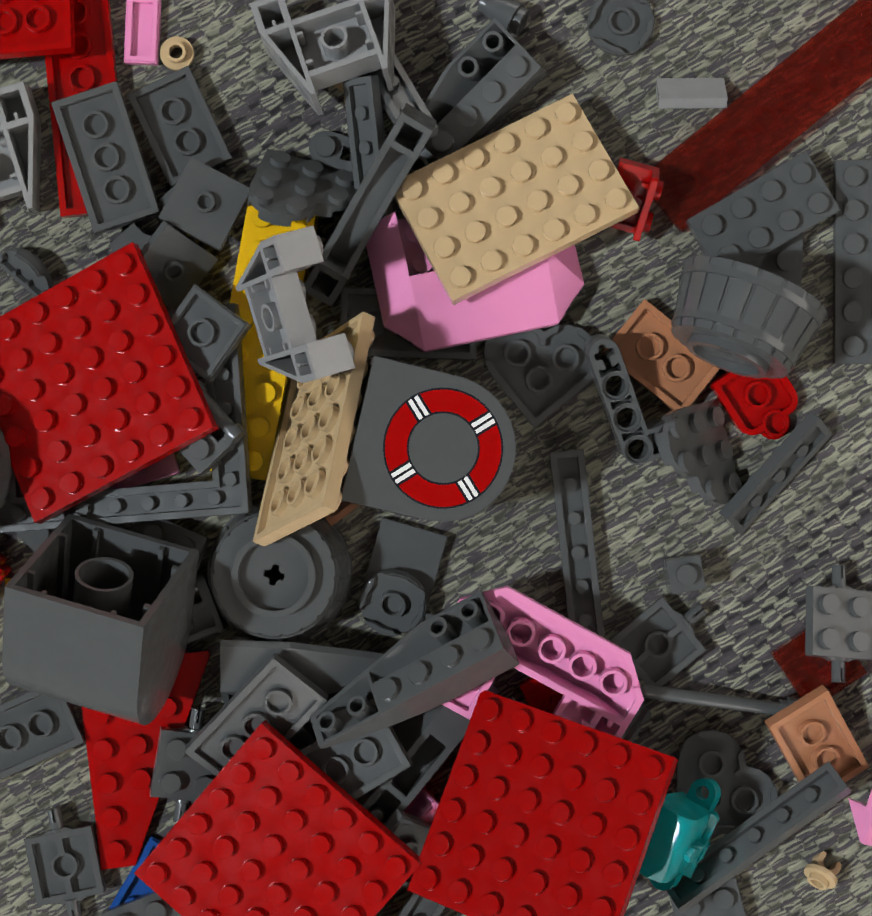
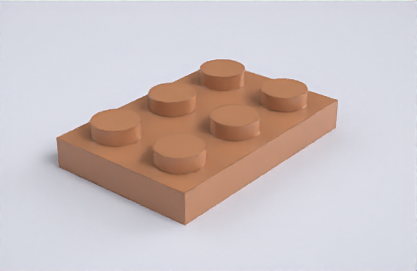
M644 299L612 338V341L619 347L628 375L671 410L690 406L720 368L692 354L686 346L673 336L671 332L672 320ZM605 347L601 354L604 355V352L608 349Z
M823 685L764 721L798 783L828 761L844 782L869 768L831 694Z

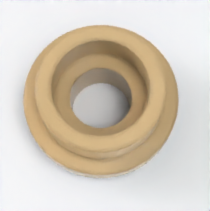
M179 36L171 37L162 44L160 58L168 69L178 71L192 64L194 49L187 39ZM174 48L182 49V55L179 58L171 57V52Z

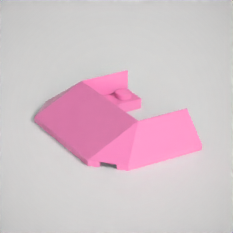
M395 211L382 218L366 245L384 328L395 335H400L424 353L558 325L584 286L576 247L573 245L453 305L406 218L397 220Z
M508 585L484 591L483 594L506 630L520 663L513 668L563 694L552 714L622 738L644 701L631 652ZM469 596L459 598L458 602L468 598ZM495 677L441 705L470 720L480 693L484 690L488 691Z

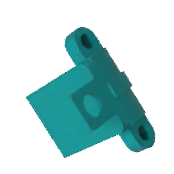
M711 778L697 779L692 783L687 794L683 791L666 794L639 872L646 878H649L656 889L665 891L676 887L682 875L691 878L699 861L704 858L710 846V838L719 821V815L714 809L720 799L721 789L715 780ZM703 786L709 790L707 799L701 793Z

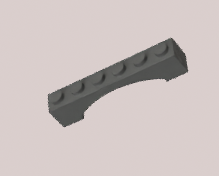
M408 103L405 104L325 245L322 254L324 262L314 265L304 283L306 293L332 307L386 209L431 136L437 120Z

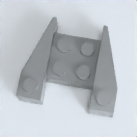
M258 0L250 3L267 54L318 116L322 115L323 111L316 91L381 69L388 91L394 90L396 9L393 0H348L293 20L285 0Z
M24 81L0 88V202L23 195L27 209L34 213L39 212L41 118L31 87Z
M314 226L277 234L261 241L236 286L237 292L245 290L264 357L257 359L259 365L300 383L355 368L353 362L354 349L347 340L345 333L317 340L315 335L317 331L316 322L313 316L309 314L305 301L306 288L298 277V272L324 262L322 256L323 244L320 237L316 234Z

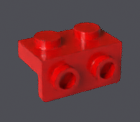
M620 157L617 170L639 206L638 213L610 227L633 233V240L639 242L642 232L649 233L654 213L649 212L652 200L659 201L664 181L659 180L660 168Z

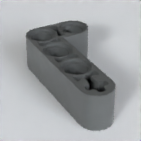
M597 334L591 336L584 345V355L620 453L627 461L635 465L645 464L661 458L658 450L657 433L663 431L665 421L662 417H658L645 422L619 347L606 335ZM601 344L608 349L604 352L606 361L611 366L605 367L604 362L597 355H594L599 352L598 346ZM619 376L621 383L618 389L606 391L605 384L608 378ZM623 408H631L632 414L630 419L623 423L617 422V413ZM633 440H642L643 445L639 452L634 454L628 453V446Z

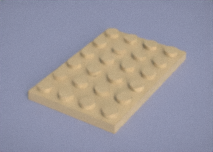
M573 93L407 175L394 196L453 305L638 213L639 206Z
M363 311L324 337L327 338L345 333L347 340L354 349L353 362L355 368L305 383L289 378L253 537L254 543L265 547L335 512L340 506L342 500V492L340 491L342 479L349 466V459L347 458L349 444L352 442L356 431L354 426L355 415L362 402V394H360L362 380L366 376L369 367L368 362H366L368 351L375 337L373 331L375 316Z

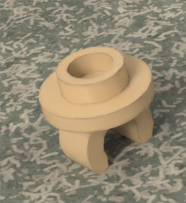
M824 851L816 854L812 859V864H807L804 869V874L808 878L809 884L819 890L835 888L838 883L835 875L841 870V863L838 861L833 863L829 869L824 866V858L827 855Z

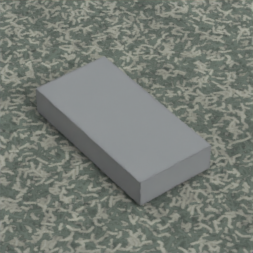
M656 78V96L658 108L660 109L727 108L728 96L724 78Z

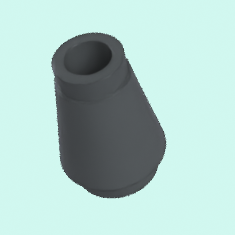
M480 0L477 8L489 20L492 21L495 18L510 34L519 35L530 17V10L525 8V4L514 0Z

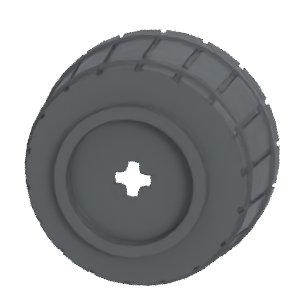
M692 256L684 261L679 277L680 284L675 312L671 321V332L692 354L717 368L750 378H784L794 369L797 360L813 337L820 331L823 322L827 318V311L821 302L810 293H807L806 290L769 271L722 257Z
M261 502L252 505L253 513L236 514L219 532L213 543L208 560L209 589L222 617L241 634L257 641H265V639H283L285 642L303 641L318 634L331 624L332 620L338 616L346 603V598H348L351 589V576L353 574L349 548L342 533L336 528L337 526L335 524L331 526L325 517L265 547L254 543L253 537ZM273 565L280 566L279 572L284 574V579L277 580L276 585L269 584V578L264 576L265 570H271Z

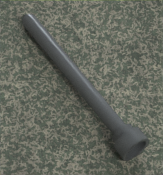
M649 684L641 686L644 698L774 715L800 699L787 696L785 699L773 702Z

